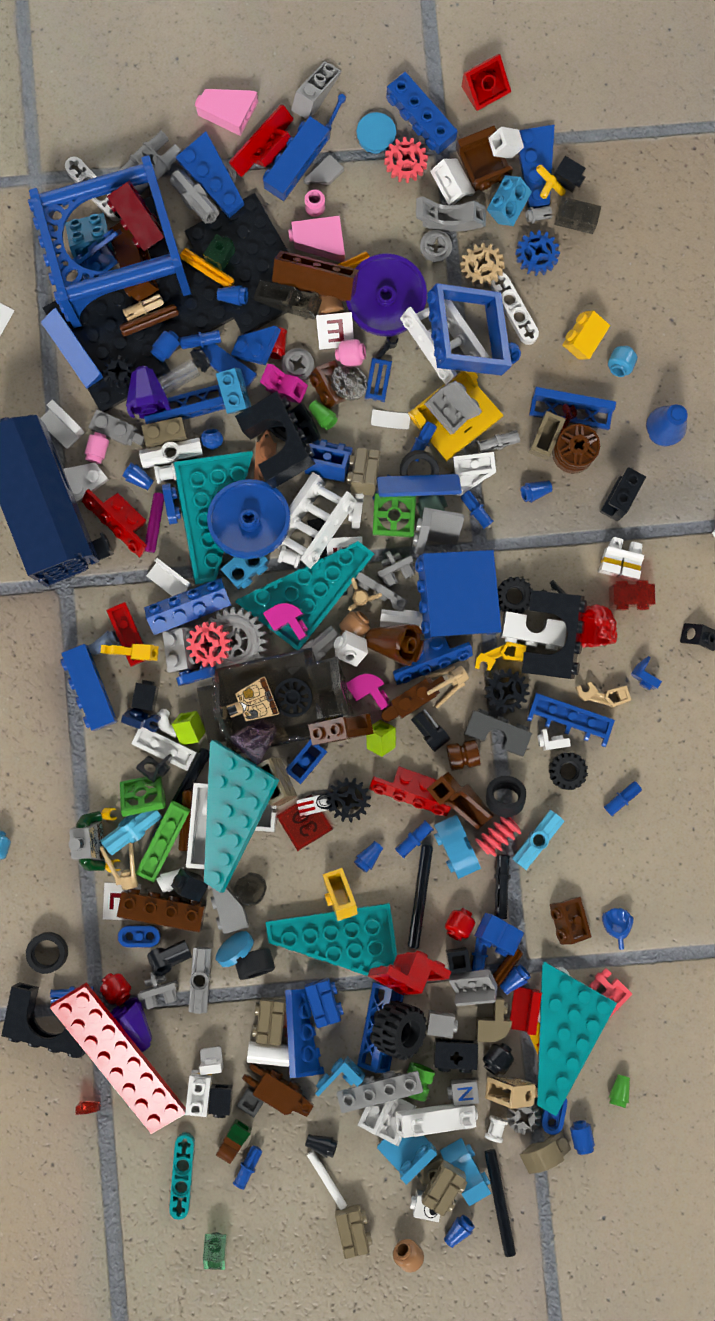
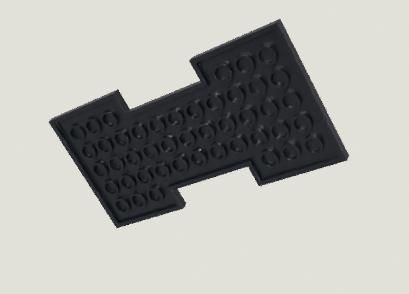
M253 193L243 199L244 206L230 218L223 211H220L216 220L211 224H205L204 221H201L184 231L193 247L190 251L232 277L235 281L233 286L242 285L247 287V304L239 306L218 301L217 290L218 288H224V286L181 259L191 294L183 296L175 273L156 279L159 290L145 298L160 294L164 302L162 306L147 312V314L175 304L179 313L178 316L130 335L123 336L120 330V325L128 322L122 309L128 308L138 303V301L132 296L129 297L124 289L107 293L90 302L80 314L82 326L74 328L70 321H66L64 313L61 312L56 300L42 308L46 315L54 308L58 310L101 374L104 363L110 357L120 355L121 357H127L132 362L135 370L139 366H148V368L153 369L158 381L161 382L173 374L167 363L157 359L150 351L153 349L152 345L163 331L169 332L171 330L180 339V337L196 335L198 332H211L234 319L242 335H245L314 298V295L311 291H301L296 287L281 286L279 283L272 282L274 259L280 251L288 252L258 197ZM118 364L117 369L112 372L116 374L118 380L120 373L125 371L121 370ZM102 378L87 389L98 409L106 412L127 400L129 385L124 388H113Z

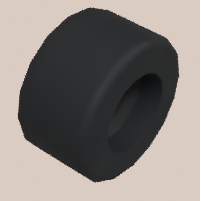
M268 948L251 951L243 958L240 956L237 959V964H235L240 980L255 978L275 969L273 957Z

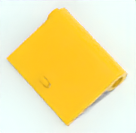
M460 371L451 381L461 383L466 388L467 394L479 403V408L482 411L480 415L467 420L454 434L450 435L424 404L438 390L408 412L410 419L420 431L427 421L437 426L430 439V443L446 461L504 416L478 387V376L475 372Z

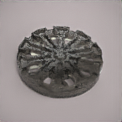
M341 364L334 369L331 375L332 388L343 399L345 398L349 401L358 400L367 390V378L357 366Z

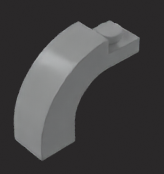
M422 196L416 198V218L423 221V227L432 230H474L486 226V206L474 200L460 205H441Z

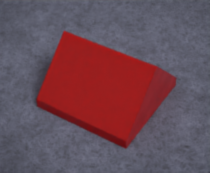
M500 54L489 58L463 74L461 87L476 111L511 93Z

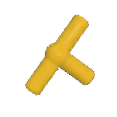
M543 165L537 166L536 171L546 181L540 197L546 199L552 188L560 196L565 195L566 190L557 181V178L551 175Z

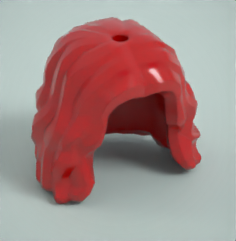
M599 604L587 606L586 612L582 615V621L585 622L583 634L580 633L579 642H582V648L615 644L618 637L616 631L617 622L612 611Z

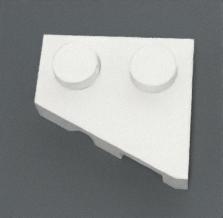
M494 452L453 457L454 474L459 475L462 494L496 473Z
M96 463L63 469L77 504L82 501L87 489L94 492L109 480Z

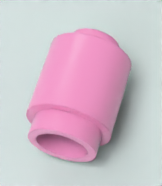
M311 190L305 195V210L310 216L318 217L325 211V197L319 190Z
M94 432V435H89L84 453L86 455L85 460L101 464L102 460L105 459L109 444L106 435Z

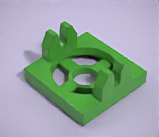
M375 493L372 535L414 537L416 496L380 497L378 493ZM392 500L391 508L387 511H379L384 503ZM398 501L404 503L409 512H402L398 508ZM392 509L400 512V518L396 521L388 517V513ZM379 518H387L391 523L390 530L382 526ZM401 519H409L404 528L397 530V523Z
M161 776L154 783L147 777L120 782L122 817L167 807ZM145 785L153 786L155 788L148 789ZM138 791H147L143 796H136ZM157 794L152 802L145 803V799L149 795ZM130 799H135V800H137V801H138V805H134V806L130 805L129 800H130Z

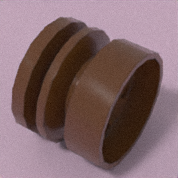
M574 424L565 428L557 438L552 451L553 460L557 467L571 474L581 473L588 469L599 454L601 446L598 435L592 428L583 424ZM580 444L581 448L576 450L574 446Z

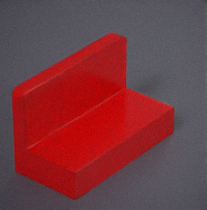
M519 987L513 991L510 1012L511 1029L525 1031L528 1035L536 1036L542 995L539 990Z

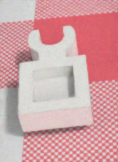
M363 493L355 495L357 502L352 512L349 513L348 521H352V529H360Z

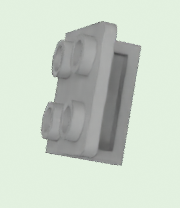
M457 381L441 387L424 403L450 435L454 434L467 420L482 413L479 403L467 394L466 388Z
M424 507L422 518L417 520L416 530L418 533L414 532L412 544L416 545L415 553H424L427 540L456 545L462 529L464 515Z

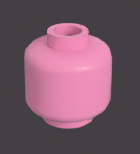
M358 339L341 341L338 349L335 350L336 360L340 361L343 367L360 366L363 360L366 359L364 343H361Z

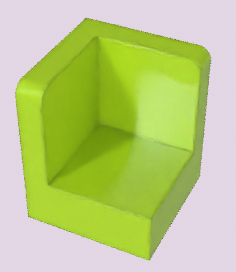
M198 711L180 713L172 723L181 745L199 743L206 733Z
M379 720L372 725L374 734L366 736L368 750L383 757L396 747V728Z

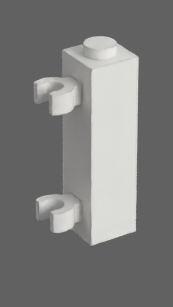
M451 1103L396 1111L397 1134L403 1138L471 1129L476 1127V1120L478 1119V1112L473 1104L454 1106Z

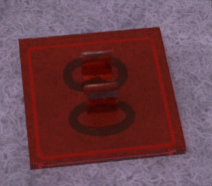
M297 803L277 815L279 822L297 851L333 830L323 812L300 816Z

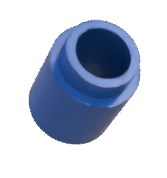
M171 330L169 332L163 331L152 345L153 349L150 352L157 359L164 362L165 359L170 358L180 345L179 337Z
M585 1120L574 1122L573 1126L570 1127L577 1154L585 1155L594 1152L595 1142L591 1124L586 1123Z

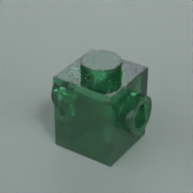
M216 234L203 254L205 260L223 271L235 253L233 241L227 236L221 237Z
M218 1232L205 1234L203 1251L204 1269L225 1270L227 1235Z

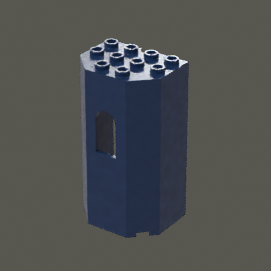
M37 415L0 419V506L27 575L47 587L85 572L89 569L88 564L94 565L98 563L99 558L46 425Z

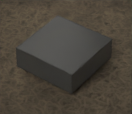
M248 1087L239 1100L237 1107L254 1118L264 1102L253 1095L254 1090Z

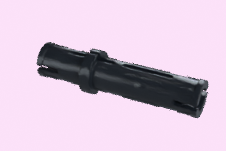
M497 855L496 873L494 874L496 879L494 916L500 919H507L508 881L511 879L509 874L510 856Z

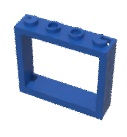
M436 283L427 293V302L429 303V320L432 326L431 338L434 342V356L436 357L437 368L502 376L512 367L501 292ZM444 299L485 305L492 358L451 353Z

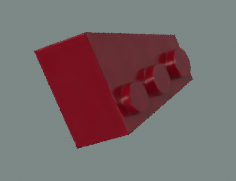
M130 180L107 196L109 207L114 213L118 212L121 217L119 220L126 231L130 230L134 236L132 240L138 249L142 248L145 251L165 237L163 229L156 221L157 217L154 213L150 212L144 199Z

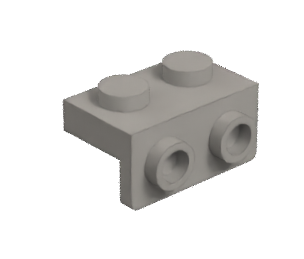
M178 628L162 632L168 673L199 668V663H195L196 657L189 656L192 650L186 649V647L191 646V643L186 641V639L192 638L189 632L195 630L194 628Z
M490 970L450 974L449 982L456 993L454 1002L456 1006L494 1003L496 1001L498 985Z

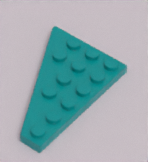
M253 451L173 463L195 585L209 583L217 579L224 551L213 541L207 524V514L211 501L225 486L246 479Z
M357 541L318 560L311 569L306 566L294 571L283 578L238 598L235 602L247 612L251 611L252 616L258 617L261 623L299 652L352 584L351 579L357 577L358 573L365 568L375 554ZM282 603L296 606L304 614L297 619L298 621L303 620L308 628V631H306L307 637L299 640L290 624H287L278 631H274L263 613Z
M211 740L204 883L219 893H223L266 809L279 779L218 741Z
M390 903L358 907L357 915L340 921L337 920L334 911L266 921L268 943L368 976L371 968L393 965L397 957Z
M543 961L537 1106L557 1116L617 1003Z

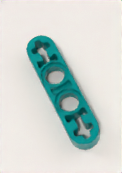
M190 1133L180 1134L175 1141L169 1211L170 1215L177 1220L185 1218L190 1208L195 1147L194 1137ZM184 1138L187 1139V1143H190L186 1148V1154H182L183 1145L179 1144ZM186 1160L189 1163V1168L182 1171L177 1167V1162ZM179 1181L185 1182L187 1190L184 1192L177 1191L176 1183ZM179 1198H183L181 1207L185 1208L181 1213L174 1209L178 1205Z

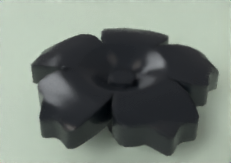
M193 349L190 352L193 358L191 362L193 366L200 367L201 372L205 373L211 366L208 357H205L206 354L202 350Z

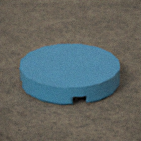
M379 112L369 113L359 121L356 130L360 146L367 152L374 154L389 150V144H394L396 138V126L393 120L386 114Z
M247 931L235 933L218 949L216 961L222 967H230L237 964V959L240 956L241 958L245 957L251 950L254 943L253 937Z

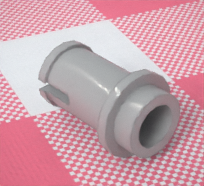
M550 205L535 209L530 207L529 210L525 211L526 221L531 222V224H534L535 221L552 218V215H549L552 214Z

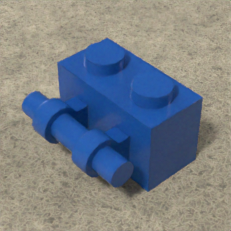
M325 439L309 444L315 453L313 459L316 464L305 470V474L311 475L314 472L322 478L345 482L353 448L347 447L343 443H329Z

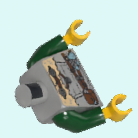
M104 808L102 813L97 811L84 814L79 818L76 826L69 831L71 858L78 860L79 864L87 871H104L106 869L111 873L100 851V846H103L100 840L104 838L102 819L116 820L117 817H110V812L116 810L115 808ZM119 859L111 860L113 866L114 863L121 862Z

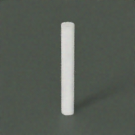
M311 1150L307 1153L309 1160L339 1209H344L347 1203L315 1151Z

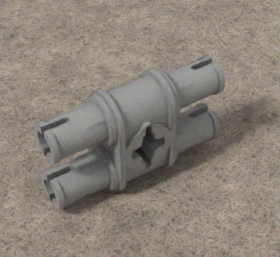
M160 130L149 142H143V146L133 155H130L129 161L120 170L143 164L141 157L149 155L151 163H154L152 166L158 180L164 173L170 171L171 165L176 161V156L182 151L174 144L163 156L158 155L157 151L169 141L166 134ZM148 182L134 187L141 194L150 185Z

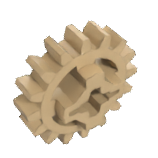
M484 243L481 244L480 248L475 244L473 251L467 249V255L462 256L463 262L460 263L462 276L466 278L467 283L472 281L474 287L477 283H480L481 288L484 287V283H487L490 287L492 280L498 282L497 275L503 276L502 269L505 268L503 254L499 253L498 248L493 250L492 244L488 248L485 247Z

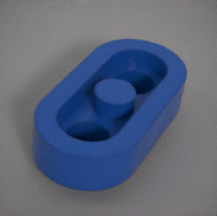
M171 483L163 484L162 489L169 524H177L178 519H181L180 508L175 505L174 499H178L176 487H172Z
M208 664L206 667L199 666V670L191 672V669L179 672V677L176 680L178 686H183L216 676L218 673L216 666L211 667Z
M128 925L123 927L118 933V941L124 947H153L161 939L160 930L153 925ZM127 932H131L133 934V939H127ZM148 932H152L154 934V938L152 940L147 938Z
M567 1098L557 1116L543 1109L541 1125L546 1133L556 1135L561 1132L567 1109ZM550 1119H555L553 1125L548 1124Z

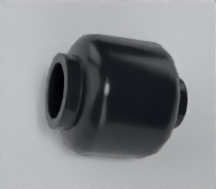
M504 1043L500 1045L492 1044L483 1057L484 1068L495 1076H498V1074L504 1075L514 1062V1057L511 1054L512 1049Z

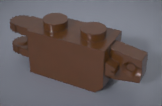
M443 676L434 681L430 677L424 679L390 701L392 706L382 712V720L389 722L398 716L400 719H403L434 699L440 693L439 690L430 695L427 694V691L444 682Z
M255 1063L250 1064L249 1068L262 1076L260 1081L247 1074H244L242 1079L255 1088L253 1091L255 1097L284 1115L291 1114L292 1111L306 1117L310 1114L314 1104L302 1094L303 1090L300 1089L301 1086L293 1080L288 1082L282 1078L283 1074L276 1069L269 1070L267 1068L265 1070Z

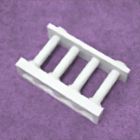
M444 299L448 331L454 338V340L450 341L451 350L459 346L465 355L489 358V355L452 301ZM409 307L400 318L404 327L408 329L436 370L439 378L443 380L445 385L449 384L456 377V370L437 368L436 357L434 356V342L431 338L432 328L427 331L421 320L429 317V307L418 313H415L412 307Z
M312 472L289 506L291 518L289 532L285 540L277 548L281 551L283 545H286L303 555L300 560L310 569L318 562L321 553L347 515L352 512L357 502L348 491H346L343 497H340L324 488L326 483L314 472ZM318 495H322L337 504L331 515L313 505ZM308 511L326 521L320 531L301 521ZM295 529H299L314 538L308 548L290 539Z

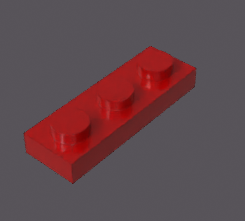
M126 602L106 610L121 646L131 648L132 644H144ZM126 655L130 667L147 661L131 659V656Z

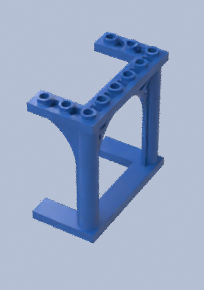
M149 155L141 157L143 164L40 194L37 188L29 190L31 198L28 199V203L35 216L33 217L36 230L40 229L41 235L38 236L41 248L46 250V254H43L46 266L51 268V272L48 273L52 286L55 285L57 290L53 292L54 297L60 306L61 312L64 313L66 321H70L74 328L82 326L80 321L82 310L98 297L176 273L183 296L191 294ZM129 180L133 186L149 182L170 254L111 271H92L74 262L67 254L63 243L64 226L70 214L82 203L110 194ZM69 204V207L64 210L63 207ZM55 211L62 214L61 219L53 220ZM54 226H58L57 231H55ZM64 261L68 262V266L66 268H64ZM72 270H77L78 275L76 279L67 281L68 273ZM83 275H88L90 277L88 279L84 278V281H82Z

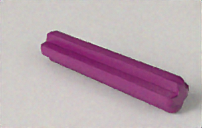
M158 492L153 494L145 544L147 545L145 551L149 553H155L164 505V495Z

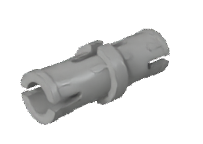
M517 430L506 434H495L494 437L477 441L479 452L485 453L495 449L502 450L503 447L520 443V438Z

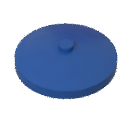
M254 479L239 480L225 486L211 501L207 514L209 532L215 544L225 553L243 559L259 558L277 549L285 540L291 522L289 506L282 493L277 488L273 489L268 483Z

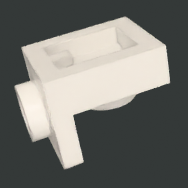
M547 729L540 730V734L537 736L539 747H543V751L571 746L570 739H564L563 735L553 736L551 741H549Z
M221 1047L201 1049L200 1075L222 1073L224 1066Z

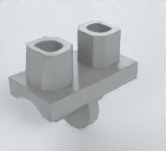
M390 551L385 553L387 559L381 561L383 567L389 564L391 566L379 571L377 574L378 578L383 580L386 586L390 588L398 583L394 573L401 570L405 579L415 575L412 565L414 561L409 556L396 563L395 561L402 558L400 553L392 556Z
M151 972V979L145 980L144 983L146 987L151 985L153 987L140 991L137 994L138 998L143 1000L147 1010L158 1006L156 995L163 993L165 1003L174 1002L177 1000V980L160 985L161 982L166 981V976L158 977Z

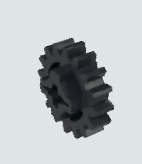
M510 668L507 670V673L500 669V675L494 672L492 674L494 679H487L490 686L484 687V690L489 691L485 698L491 699L488 703L489 706L492 704L496 705L495 711L502 708V713H506L507 709L513 713L515 706L521 709L520 703H527L524 696L530 695V692L525 691L529 684H523L525 676L519 678V671L512 674ZM509 677V680L505 683L498 681L500 678ZM516 683L519 684L520 693L516 690ZM508 685H510L509 691L511 692V694H508L505 697H503L504 690H502V687L506 688ZM493 688L497 690L499 696L497 700L494 696ZM508 699L516 701L515 703L510 705L504 704Z
M345 777V783L337 780V787L331 785V788L334 790L333 793L327 792L331 800L326 801V804H332L329 812H336L334 818H337L339 815L342 816L341 822H344L345 818H349L350 823H352L353 817L360 820L359 814L366 815L367 813L364 808L371 806L366 803V800L371 799V796H366L365 794L369 789L361 788L363 782L356 784V778L349 782L348 778ZM349 786L348 791L345 793H337L340 788ZM356 788L361 792L363 800L356 797ZM348 794H351L352 799L359 803L354 802L347 806L345 805L346 802L339 798V796L347 797ZM335 800L340 801L342 804V811H339L336 807ZM354 806L361 807L357 812L349 814L350 809Z

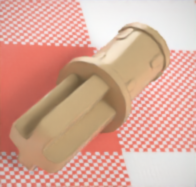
M156 294L122 310L129 322L162 306L164 302L161 295Z

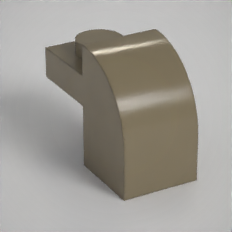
M496 996V1001L493 1003V1017H476L477 1042H497L509 1033L512 1021L510 1018H504V1015H507L508 1005L507 1002H504L502 996Z
M561 1130L558 1134L548 1137L544 1142L532 1143L519 1155L529 1174L540 1173L563 1162V1156L571 1150V1147Z

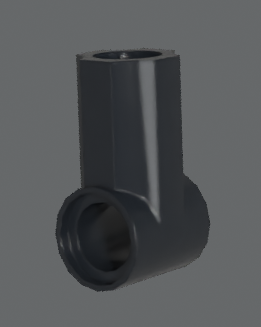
M425 709L411 719L424 736L423 739L434 752L451 740L445 730L440 725H437Z
M182 940L165 949H153L148 953L147 958L154 975L163 976L169 973L173 966L192 958L186 941Z

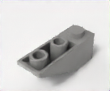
M324 61L296 91L291 111L306 120L309 116L312 117L340 76L341 70Z
M228 887L223 893H219L212 888L214 897H211L213 909L218 911L219 917L216 918L218 929H222L223 934L248 928L249 922L245 906Z

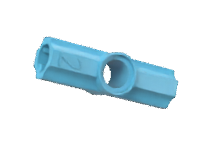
M158 810L127 816L119 823L118 828L100 841L109 854L114 855L128 843L140 840L144 836L145 831L163 817Z
M549 810L534 831L529 834L527 840L516 852L512 860L527 870L540 852L547 847L550 839L564 823V820L552 810ZM537 834H541L543 837V842L539 846H536L533 842V838Z

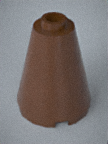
M414 624L371 628L365 635L369 649L406 666H411L412 662L419 660L424 645V640H420V634H423L422 630Z

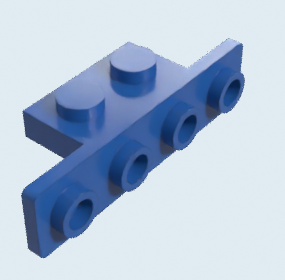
M111 229L103 235L105 240L101 243L94 242L87 248L89 250L87 254L83 256L81 253L72 260L92 271H109L118 264V261L108 244L123 232L120 229L115 232ZM83 275V281L84 278L88 279L90 277L88 275Z
M445 636L432 637L425 640L422 654L417 662H412L411 666H405L393 671L396 684L408 683L412 679L426 676L438 669L467 660L473 656L470 642L450 649Z

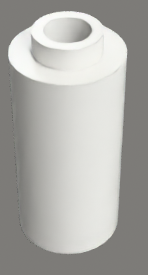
M249 1041L247 1063L289 1067L288 1045L281 1044L277 1046Z

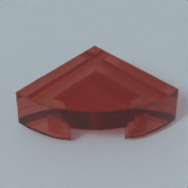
M80 1101L76 1106L75 1115L97 1112L100 1110L101 1102Z

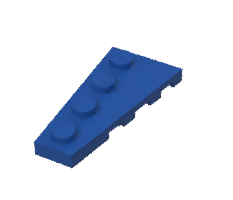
M555 124L519 130L524 146L518 153L523 181L532 191L527 200L528 208L533 207L535 209L550 205L551 191L546 199L540 197L546 181L536 171V168L539 165H543L552 175Z
M205 131L178 154L176 160L230 218L244 206V201Z
M285 990L290 1078L325 1074L324 1067H320L318 1059L321 1057L319 1048H316L314 1041L316 1032L309 1019L312 1014L306 990Z

